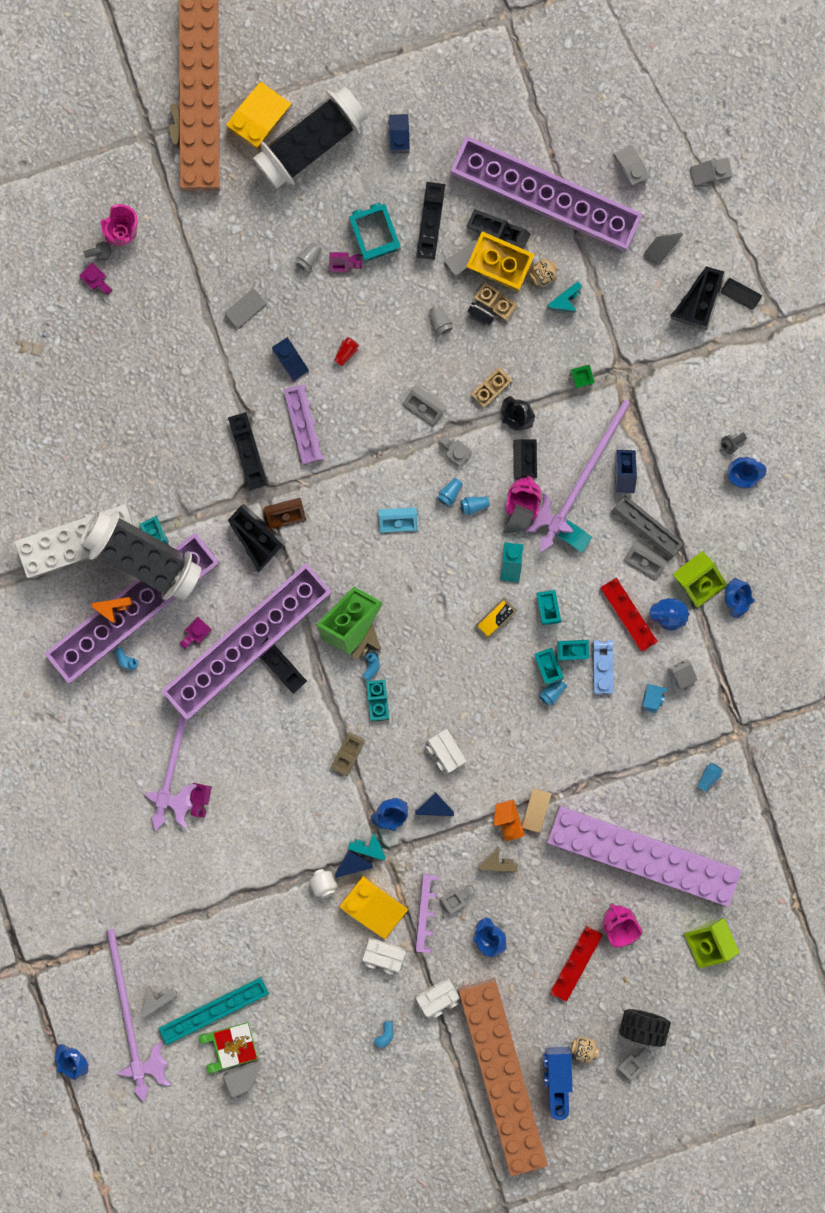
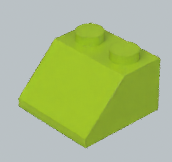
M703 551L673 573L680 587L697 608L727 586L715 563Z
M725 918L710 921L684 933L699 968L727 962L740 953Z

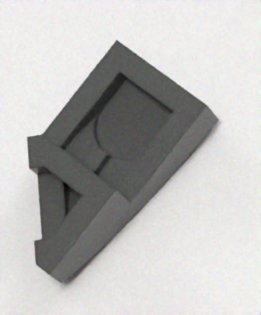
M683 233L657 236L645 253L660 264L682 237Z
M516 504L502 533L526 530L534 515V511Z

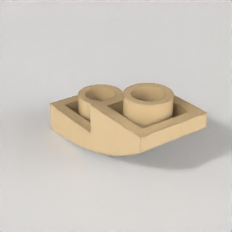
M486 282L474 297L476 300L493 308V311L507 322L518 308L515 302Z
M498 367L471 395L485 408L513 379L501 367Z
M533 788L523 828L541 833L552 793Z

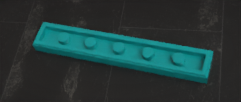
M260 976L158 1027V1030L165 1044L168 1045L270 993Z

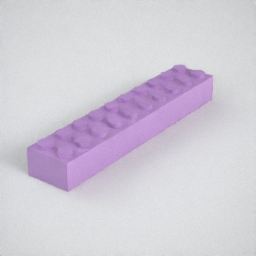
M468 136L465 137L450 171V175L624 252L628 249L643 215Z
M197 533L191 535L175 548L184 554L188 551L192 553L191 562L201 567L198 581L220 564V561ZM137 579L112 599L132 597L133 605H128L129 609L117 611V607L114 608L116 623L111 622L97 611L44 654L67 683H72L173 602L176 597L171 596L169 599L163 600L162 592Z
M306 563L161 692L186 720H190L332 594L331 590ZM266 637H268L269 639L262 645Z
M561 805L558 806L546 840L547 843L728 907L741 874V870L737 867Z

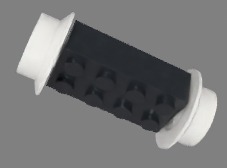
M345 86L336 93L326 90L329 98H326L267 146L263 141L260 142L262 151L253 157V160L276 189L285 182L294 186L295 183L292 179L294 176L353 130L358 135L360 134L359 124L367 119L368 116L357 99Z
M98 510L90 519L80 539V545L90 550V560L98 557L162 592L163 600H167L171 596L181 601L185 600L196 585L201 573V567L191 562V552L188 551L184 554L119 518V512L117 511L108 516Z

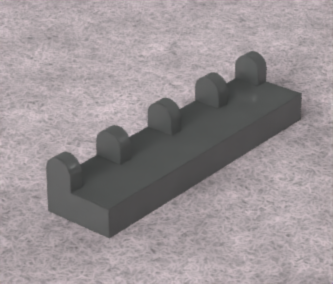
M626 495L620 499L610 512L611 514L616 513L622 518L626 526L629 524L638 531V536L641 538L644 536L654 545V549H660L667 555L669 561L684 544Z

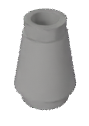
M313 242L296 257L295 264L307 272L309 269H312L322 248Z
M440 305L430 309L435 332H438L439 335L450 332L453 329V323Z

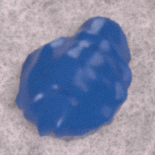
M739 457L730 463L726 473L730 483L736 487L746 489L753 487L759 480L764 478L767 468L754 458Z
M733 578L725 588V604L730 610V615L736 618L745 614L749 610L750 605L755 602V599L752 597L753 591L748 582Z
M671 598L662 599L650 608L651 619L658 622L662 628L670 631L685 626L690 613L682 601Z
M399 798L383 801L377 808L376 813L371 815L373 824L380 829L396 831V828L402 826L407 820L408 803Z
M490 918L481 919L476 925L473 942L477 944V948L485 956H499L507 949L506 935L498 926L493 924Z
M63 1044L56 1048L55 1063L57 1064V1073H63L66 1077L73 1080L88 1073L89 1064L84 1055L77 1049L66 1047Z

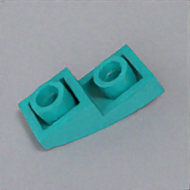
M567 519L566 523L572 528L573 533H563L560 531L559 535L555 534V536L583 553L593 537Z
M385 679L366 681L370 721L390 720Z

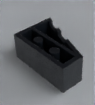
M706 266L672 312L670 318L708 330L725 278V271Z
M245 504L241 505L228 519L258 573L264 569L287 543Z

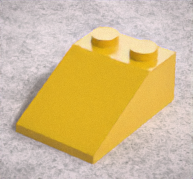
M260 81L233 114L226 127L259 151L261 149L260 142H266L292 104Z
M481 232L466 267L502 286L520 292L535 254L485 232Z
M364 874L339 906L383 939L387 938L408 911L407 907Z

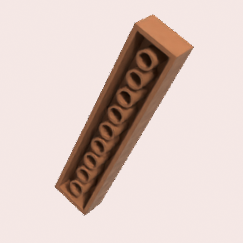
M179 0L180 188L182 191H220L219 0Z
M492 978L458 988L510 1175L515 1176L547 1167L548 1164L496 979Z

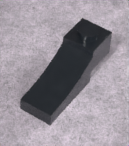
M474 209L467 224V227L479 233L485 232L522 249L525 248L531 235L524 228Z

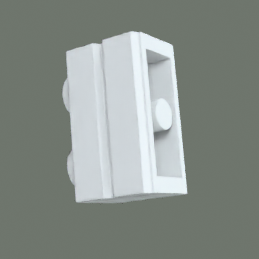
M447 728L427 740L429 744L426 747L431 755L436 754L439 760L436 763L441 771L446 770L449 773L467 762Z
M369 937L362 961L365 962L367 967L375 969L378 966L384 968L383 972L394 975V972L399 973L406 949Z
M449 977L416 996V1000L426 1017L432 1016L433 1019L443 1013L441 1010L448 1007L451 1009L458 1005V1000L461 999Z

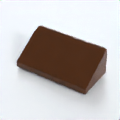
M301 498L264 507L268 526L272 529L306 520Z

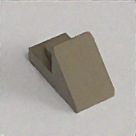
M371 624L363 641L355 648L351 655L357 660L359 657L364 658L368 647H366L367 643L381 650L373 624Z
M498 846L479 863L478 868L479 870L517 872L518 864L514 862V859L503 858L502 862L499 861Z

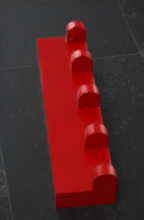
M617 577L600 587L641 652L658 642Z
M585 925L550 990L551 995L566 1002L568 1001L601 940L602 933Z

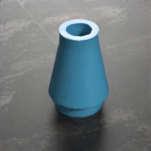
M454 477L451 482L438 492L437 499L449 507L450 504L454 503L463 483Z
M488 496L464 497L463 500H460L463 515L468 514L470 516L490 507Z
M562 680L555 682L541 690L539 698L548 707L552 704L554 705L564 689L567 688V685Z
M710 762L709 765H706L697 786L707 792L722 776L723 769Z

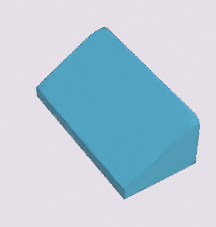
M417 508L378 510L380 533L418 531Z

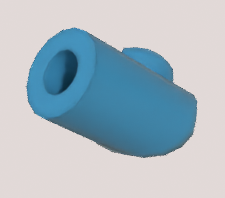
M123 647L114 650L120 667L128 670H135L138 667V660L126 656Z
M369 652L366 655L368 669L362 675L368 681L380 669L379 657L373 652Z
M393 1021L384 1022V1033L374 1039L376 1047L385 1048L392 1041Z

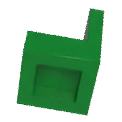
M590 364L570 370L575 388L595 383Z

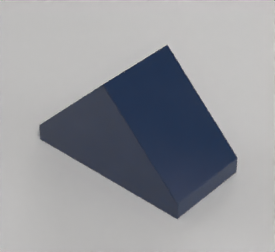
M435 791L416 808L415 814L454 816V811Z
M348 849L335 872V877L338 878L372 869L373 864L371 861Z

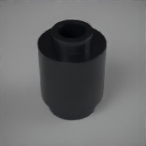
M478 300L476 303L472 302L467 311L470 313L469 318L484 326L485 324L490 326L497 314L493 311V308Z

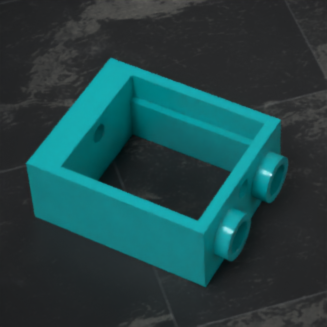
M378 202L370 205L368 210L358 209L349 216L364 262L401 250L386 204L381 205ZM383 212L393 242L366 251L356 220Z

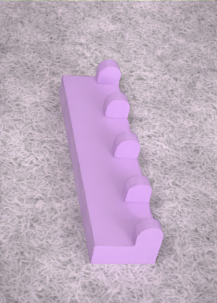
M306 384L284 390L302 464L325 459L324 455H321L319 447L320 438L317 439L314 428L316 423L315 420H312L309 408L311 403L307 400L305 392Z
M423 873L416 952L431 953L432 950L431 948H424L425 935L433 936V931L426 930L427 916H435V912L428 911L429 897H437V893L430 892V882L439 878V876Z

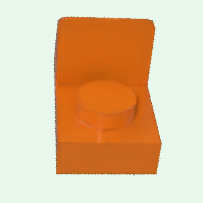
M132 597L91 604L92 608L111 622L116 623L114 608L117 607V611L129 609L128 605H133Z
M514 799L497 803L495 806L494 826H501L505 841L525 836Z

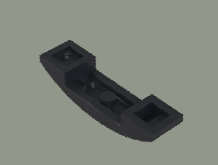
M426 182L416 258L435 260L446 184Z
M244 412L228 417L249 491L268 486L247 413Z
M266 637L262 645L269 639L268 637ZM275 644L260 657L293 694L308 682Z

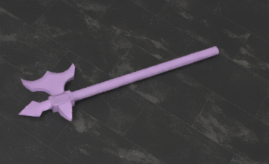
M624 399L563 507L555 516L550 512L551 500L546 494L542 493L543 503L539 507L538 516L532 520L526 530H522L525 533H533L542 526H548L549 531L547 535L541 538L540 553L553 545L552 539L555 534L559 535L560 531L563 533H573L572 528L566 523L567 519L565 517L631 404L628 400Z
M180 714L163 787L159 789V792L145 793V796L151 801L156 802V814L151 816L155 831L166 821L163 815L164 810L168 806L173 808L176 815L175 820L183 827H187L185 814L193 807L190 801V794L197 785L184 786L182 791L175 796H170L171 791H169L187 722L182 714Z
M109 929L107 934L132 1059L130 1066L125 1067L118 1073L123 1076H133V1080L136 1079L137 1087L134 1092L144 1102L149 1087L144 1085V1073L153 1075L159 1084L171 1085L164 1075V1070L168 1063L160 1054V1049L164 1042L155 1045L151 1049L150 1058L142 1063V1060L139 1059L115 930Z

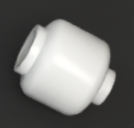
M324 869L315 871L313 873L314 876L310 879L314 895L321 897V899L334 895L337 883L331 871H324Z

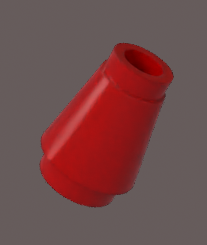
M346 337L345 340H342L334 361L344 366L358 351L360 345L350 337Z

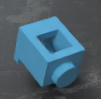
M646 684L641 705L646 707L645 711L657 713L659 706L662 707L665 696L662 695V692H667V688Z

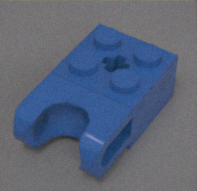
M569 1047L546 1048V1053L542 1054L544 1068H547V1072H543V1082L545 1088H548V1106L551 1116L555 1120L561 1121L569 1116V1092H573L571 1051ZM557 1105H562L561 1108H555Z

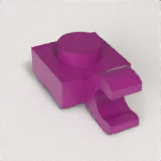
M329 252V272L348 273V268L362 269L361 254L349 257V252Z
M93 263L79 275L93 290L99 287L106 295L112 291L103 281L107 276Z
M197 617L185 629L188 635L180 642V645L186 649L194 640L200 643L212 629Z
M193 783L197 786L191 791L190 801L193 802L191 816L205 818L206 809L204 805H209L212 786Z

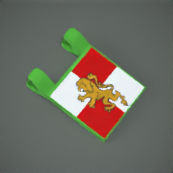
M248 1022L199 1035V1042L201 1044L214 1041L219 1062L206 1065L208 1073L258 1059Z

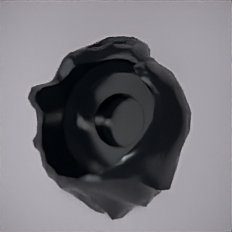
M508 396L503 400L501 406L502 423L507 424L510 429L515 431H522L533 427L535 414L528 402L514 399L512 396Z

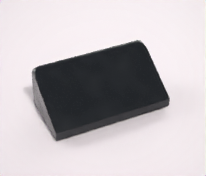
M728 278L720 291L722 294L751 310L757 306L762 298L761 294L732 278Z
M537 439L513 440L514 478H526L527 476L537 478Z

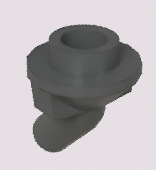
M105 241L95 244L96 248L83 251L85 258L98 255L99 260L103 261L108 260L112 252L110 245Z
M743 432L734 439L730 435L724 436L721 439L722 450L727 454H733L739 449L737 445L747 439L746 434Z

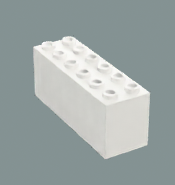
M124 504L103 511L108 516L117 511L119 512V518L137 527L130 505ZM93 515L15 541L27 578H36L89 560L90 550L80 545V539Z

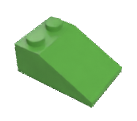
M353 587L316 624L321 639L350 655L363 641L383 605L382 602Z

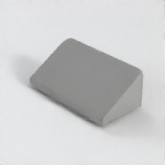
M474 240L444 261L455 277L468 269L466 266L477 240Z
M253 288L231 306L225 314L239 328L267 303Z
M417 385L414 386L403 402V405L433 426L447 408L446 405Z
M635 540L624 561L657 580L665 568L668 559Z

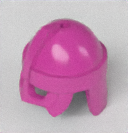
M124 204L111 206L110 216L106 220H101V229L105 240L109 244L124 246L131 243L137 235V214L131 207Z
M527 476L526 478L519 479L509 487L505 506L509 516H511L516 504L534 511L531 520L538 516L542 491L533 481L532 477Z
M609 904V908L604 914L602 926L611 945L615 948H621L634 943L643 933L631 909L622 905Z

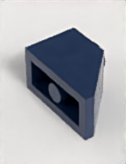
M408 114L389 115L390 153H410Z
M288 337L271 347L293 382L309 372V369Z
M616 450L615 490L618 493H635L637 480L636 450Z

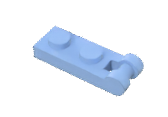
M593 640L594 694L614 693L613 640H607V642ZM600 649H607V655H600Z

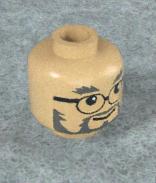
M542 259L530 267L531 272L529 276L536 286L546 287L557 279L556 272L558 268L553 261L549 262L547 259Z
M580 1036L576 1040L573 1039L570 1051L575 1061L589 1064L593 1058L597 1059L599 1048L596 1047L595 1040Z

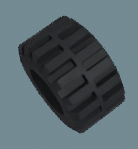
M627 1009L623 1013L619 1034L636 1043L662 1047L666 1045L671 1022L662 1016L650 1012Z

